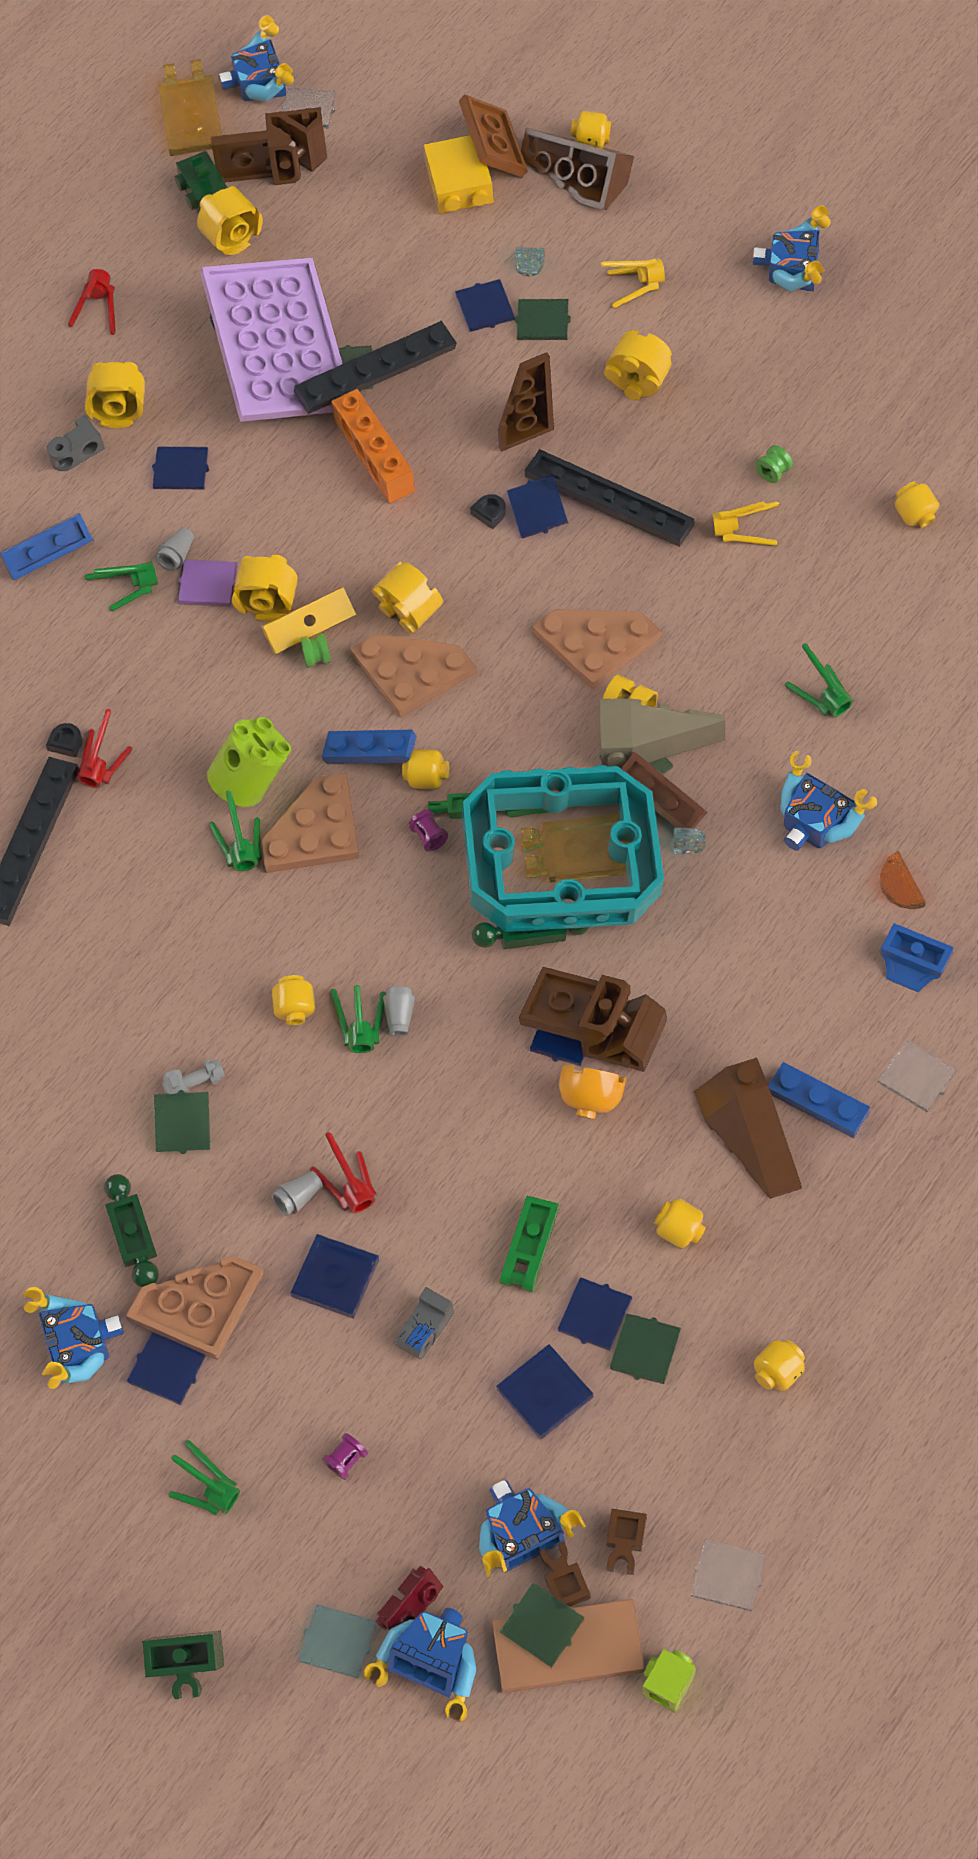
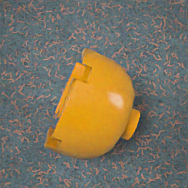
M562 1066L559 1091L566 1105L577 1109L576 1116L595 1119L596 1113H608L621 1101L626 1077H619L620 1075L590 1068L577 1071L574 1070L575 1066Z

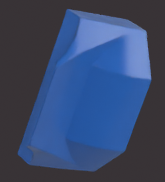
M893 923L880 950V954L885 960L887 980L919 992L929 982L941 977L953 954L954 947Z

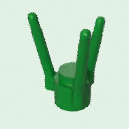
M152 561L138 565L95 569L94 573L84 576L86 580L130 575L133 587L139 586V590L112 604L109 607L110 611H114L142 595L152 593L151 586L158 585Z
M802 644V648L808 655V658L828 685L821 694L823 700L820 702L789 681L785 682V686L818 708L824 716L829 713L834 717L842 715L852 706L853 700L845 691L831 666L826 664L824 668L808 644Z
M228 790L226 791V798L236 841L231 844L232 848H228L213 821L209 822V827L226 857L228 867L233 866V869L236 871H248L255 868L258 860L262 859L260 853V819L258 817L254 819L253 844H251L248 839H243L235 802L232 792Z
M355 985V1022H352L350 1024L351 1028H348L336 989H331L332 1001L343 1033L344 1046H348L349 1051L353 1053L372 1051L374 1044L380 1043L379 1031L384 1012L383 997L386 995V992H381L372 1028L369 1022L363 1021L360 986Z
M187 1440L185 1442L186 1447L218 1479L214 1478L211 1480L177 1455H173L171 1457L173 1462L207 1486L204 1496L208 1500L204 1501L174 1491L169 1492V1497L206 1509L215 1516L219 1510L224 1514L228 1513L240 1495V1489L236 1488L237 1483L229 1479L190 1440Z

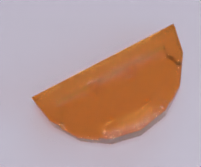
M898 850L886 859V863L881 869L879 882L882 893L891 903L901 908H923L926 901Z

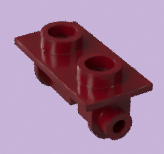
M419 1566L417 1570L412 1569L407 1578L398 1587V1591L405 1597L400 1600L392 1595L382 1609L377 1612L379 1617L375 1622L382 1629L387 1630L388 1628L390 1630L408 1620H415L420 1613L424 1612L435 1601L438 1593L444 1586L430 1568L426 1570L424 1567Z

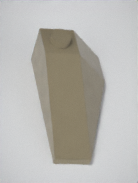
M632 698L599 699L602 765L607 767L618 766L622 768L634 752L649 763L725 740V715L688 709L684 713L669 710V705L659 704L657 708L641 705V700Z

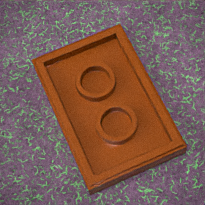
M464 94L459 100V104L479 162L522 178L528 170L507 110Z

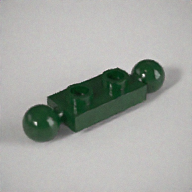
M482 922L474 927L472 939L477 946L482 948H488L496 940H501L504 950L563 942L566 940V930L573 935H582L588 931L589 927L505 932L498 926L494 927L490 923Z
M111 1175L104 1184V1190L106 1195L115 1201L105 1204L123 1263L125 1267L135 1265L132 1270V1279L139 1287L156 1283L159 1277L158 1268L148 1260L157 1257V1253L138 1195L128 1196L131 1185L124 1175Z

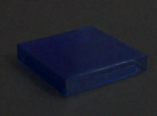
M316 1234L290 1292L291 1296L354 1319L379 1262V1255Z
M550 1344L496 1386L497 1391L540 1440L594 1398L593 1392Z

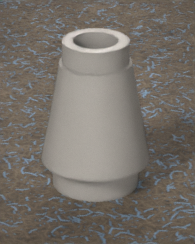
M180 528L159 546L156 555L158 564L169 571L182 567L194 540L193 533L186 528Z
M402 986L387 988L383 1001L389 1035L406 1036L408 1035L415 1002L412 989Z
M310 1171L277 1186L276 1191L272 1194V1200L283 1215L296 1214L323 1185L318 1175Z

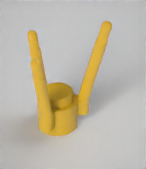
M661 259L601 262L602 267H626L608 270V275L638 273L640 283L647 284L613 302V308L625 304L649 291L659 289L658 283L665 281V271Z
M761 501L733 510L713 513L715 537L723 536L724 542L738 541L776 546V540L733 534V531H739L737 517L778 507L779 502L765 503Z

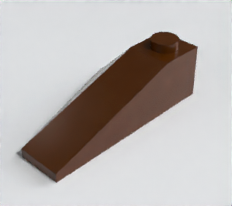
M530 128L525 129L521 147L523 158L529 164L553 179L556 185L571 193L578 202L602 210H607L627 186L634 156Z
M548 352L526 360L519 365L498 427V441L501 452L554 430L551 368Z
M757 1058L725 1067L694 1091L705 1123L711 1130H715L724 1141L727 1149L737 1156L745 1166V1170L770 1199L802 1189L769 1086Z

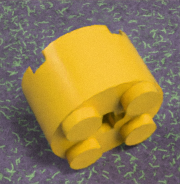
M231 186L213 195H206L200 201L201 209L197 217L198 229L216 249L224 254L234 255L242 252L251 245L248 242L251 237L259 235L263 225V217L257 208L236 187Z
M639 330L627 331L620 337L604 370V376L623 390L626 397L631 400H639L640 397H649L656 394L672 366L670 359L672 353L667 344L648 333L647 337L638 335Z
M98 362L92 366V370L87 378L85 411L92 420L95 417L100 420V425L119 429L133 425V420L138 417L139 419L141 418L144 408L145 380L138 371V366L132 362Z
M280 555L243 557L232 595L234 607L244 615H246V611L256 614V620L271 622L291 611L298 583L296 572L286 564L287 560Z
M400 561L372 589V593L381 601L378 605L379 609L389 618H392L394 615L398 617L400 625L410 634L418 630L443 604V599L438 590L434 587L430 591L426 584L428 579L417 568L405 561L403 563Z

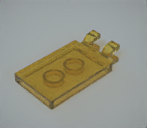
M201 59L190 61L193 78L177 80L174 63L163 65L166 82L158 83L170 156L211 150V137L222 136L212 75L204 76Z
M619 813L542 822V831L532 827L521 828L522 851H531L537 848L541 850V856L525 855L526 879L548 875L549 882L554 883L565 879L580 880L627 874L625 864L614 861L608 853L610 831L613 825L620 821ZM624 840L620 841V842L625 843V844L630 843V842L624 841Z

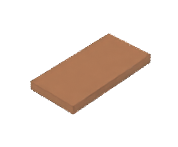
M633 1599L492 1620L502 1693L636 1674L645 1671Z

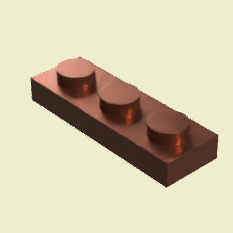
M636 752L633 753L621 768L652 791L655 810L686 836L693 831L706 815L707 811Z

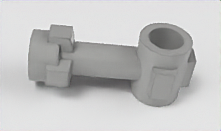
M219 1059L204 1061L205 1068L185 1076L182 1075L180 1070L167 1072L163 1076L164 1083H162L167 1098L170 1097L172 1102H180L189 1097L190 1092L188 1088L208 1080L213 1085L219 1083L220 1079L225 1077Z

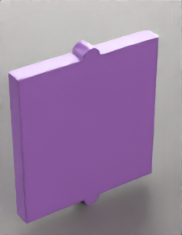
M185 560L182 578L178 580L180 585L178 603L231 606L233 588L235 586L236 562Z

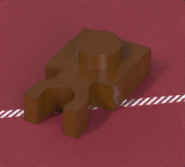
M619 1509L611 1510L606 1545L615 1549L608 1557L607 1571L614 1572L615 1562L623 1559L628 1563L627 1574L634 1575L635 1560L632 1551L642 1552L647 1514Z
M565 1542L558 1543L561 1553L558 1559L549 1558L546 1549L539 1551L543 1564L552 1571L544 1575L557 1610H562L591 1599L578 1563L576 1562L571 1565L567 1563L568 1550Z

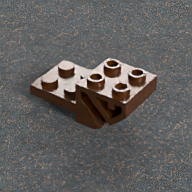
M321 107L265 113V131L211 137L215 166L224 182L273 177L275 186L296 183L301 178L300 165L313 172L327 159Z
M542 967L519 1015V1022L523 1026L580 1040L583 1056L645 1072L667 1022L666 1009L647 994L628 1000L631 987L625 980L601 975L600 980L597 981Z

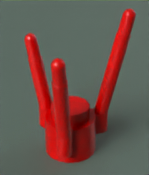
M93 269L89 272L87 283L84 285L81 297L68 322L69 327L74 325L87 298L101 299L106 295L110 334H115L113 299L115 287L110 285L111 277L108 272L102 269Z
M110 709L105 710L94 744L93 737L95 731L94 729L88 731L81 766L77 772V779L82 784L92 788H99L102 782L109 784L114 772L132 751V747L128 746L108 770L105 767L106 762L97 757L111 715Z
M327 1132L325 1136L348 1180L343 1186L344 1193L342 1194L316 1167H311L310 1171L318 1175L322 1185L339 1201L344 1211L350 1208L352 1213L362 1212L373 1205L375 1202L374 1196L377 1194L371 1184L362 1152H356V1157L363 1182L360 1178L354 1177L333 1135Z

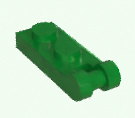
M526 1196L501 1273L500 1284L506 1286L515 1284L523 1286L524 1291L534 1292L538 1274L559 1212V1203ZM517 1263L528 1265L527 1272L516 1271Z

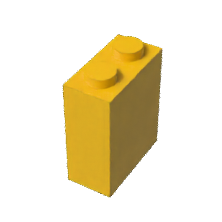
M470 135L424 144L425 163L439 214L494 203L493 185L488 166L479 162Z

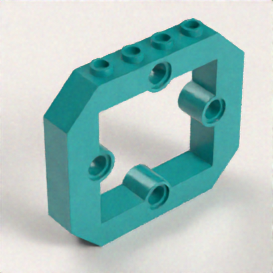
M597 765L593 768L565 767L555 770L537 768L531 771L518 772L503 770L499 773H491L463 801L462 827L470 905L505 932L633 925L661 896L664 874L653 794L650 789L618 766L607 767L605 765ZM618 804L620 821L611 828L608 853L614 861L625 864L628 887L584 889L580 882L574 879H565L556 884L554 891L505 894L502 870L508 868L513 862L515 839L509 830L497 827L496 811L543 808L548 812L558 813L567 807ZM624 840V841H628V842H630V843L625 844V843H622V842H620V841ZM498 847V848H502V849H504V850L497 851V850H494L493 848ZM563 899H571L574 902L568 903L563 901Z

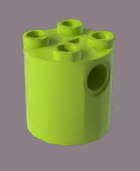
M258 717L257 720L243 719L234 724L207 771L208 782L212 790L223 800L227 801L226 791L230 790L235 805L241 807L254 806L263 799L290 754L291 746L274 728L272 721L268 718Z

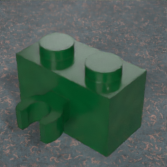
M207 151L176 162L178 175L174 176L176 184L180 191L185 190V197L191 210L196 209L198 214L201 209L200 201L203 197L209 194L213 195L220 190L228 188Z
M221 1630L151 1637L142 1641L145 1678L177 1675V1680L172 1686L174 1699L182 1698L181 1687L183 1684H189L192 1687L193 1698L199 1697L202 1688L199 1680L194 1677V1673L216 1671L224 1667Z

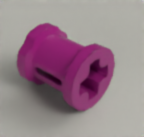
M429 809L415 814L409 821L410 830L414 833L416 832L421 838L425 851L429 852L440 848L448 839V833L445 829H440L434 820L433 812Z
M344 1433L342 1436L343 1441L330 1456L325 1455L322 1458L325 1465L343 1480H346L349 1476L348 1471L359 1458H365L368 1455L367 1450L348 1433Z

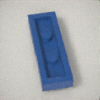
M77 513L1 551L0 556L11 578L16 580L93 541L81 514Z
M412 729L328 731L322 759L326 764L407 763L414 749L417 736Z
M785 1062L781 1064L768 1085L773 1097L852 1138L856 1136L870 1113V1106Z

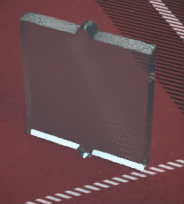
M316 1604L309 1629L304 1630L306 1638L298 1659L299 1662L359 1678L365 1656L371 1652L369 1643L375 1628V1620Z

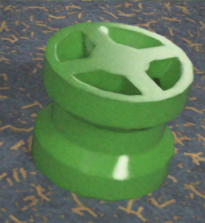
M772 445L766 451V456L760 457L755 462V468L759 475L770 483H777L782 477V472H787L793 466L790 455L777 445Z
M320 633L316 638L312 639L308 637L300 638L307 668L313 667L317 662L331 663L324 633Z

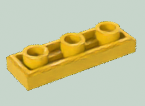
M340 587L261 626L273 653L277 654L301 642L300 638H310L356 615L344 587ZM306 615H310L312 618V623L309 626H306L304 623Z

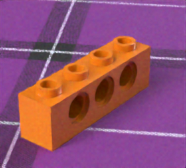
M353 390L332 400L336 425L388 503L390 504L415 492L413 470L359 390Z

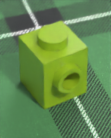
M665 1649L662 1650L659 1658L653 1656L644 1671V1676L648 1678L643 1685V1696L675 1713L695 1677L696 1666L691 1664L692 1659L680 1651L673 1650L671 1653Z

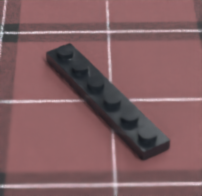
M440 321L295 385L293 392L306 412L310 414L332 404V400L358 389L360 392L455 349L457 342L443 321Z
M541 449L538 450L524 470L526 478L678 547L682 545L694 527V518Z
M48 757L0 863V924L10 926L77 777L79 768L76 763Z

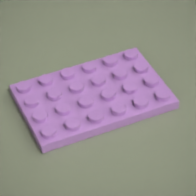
M313 258L202 267L200 275L240 422L333 413V407L330 404L308 414L293 392L295 385L343 364Z

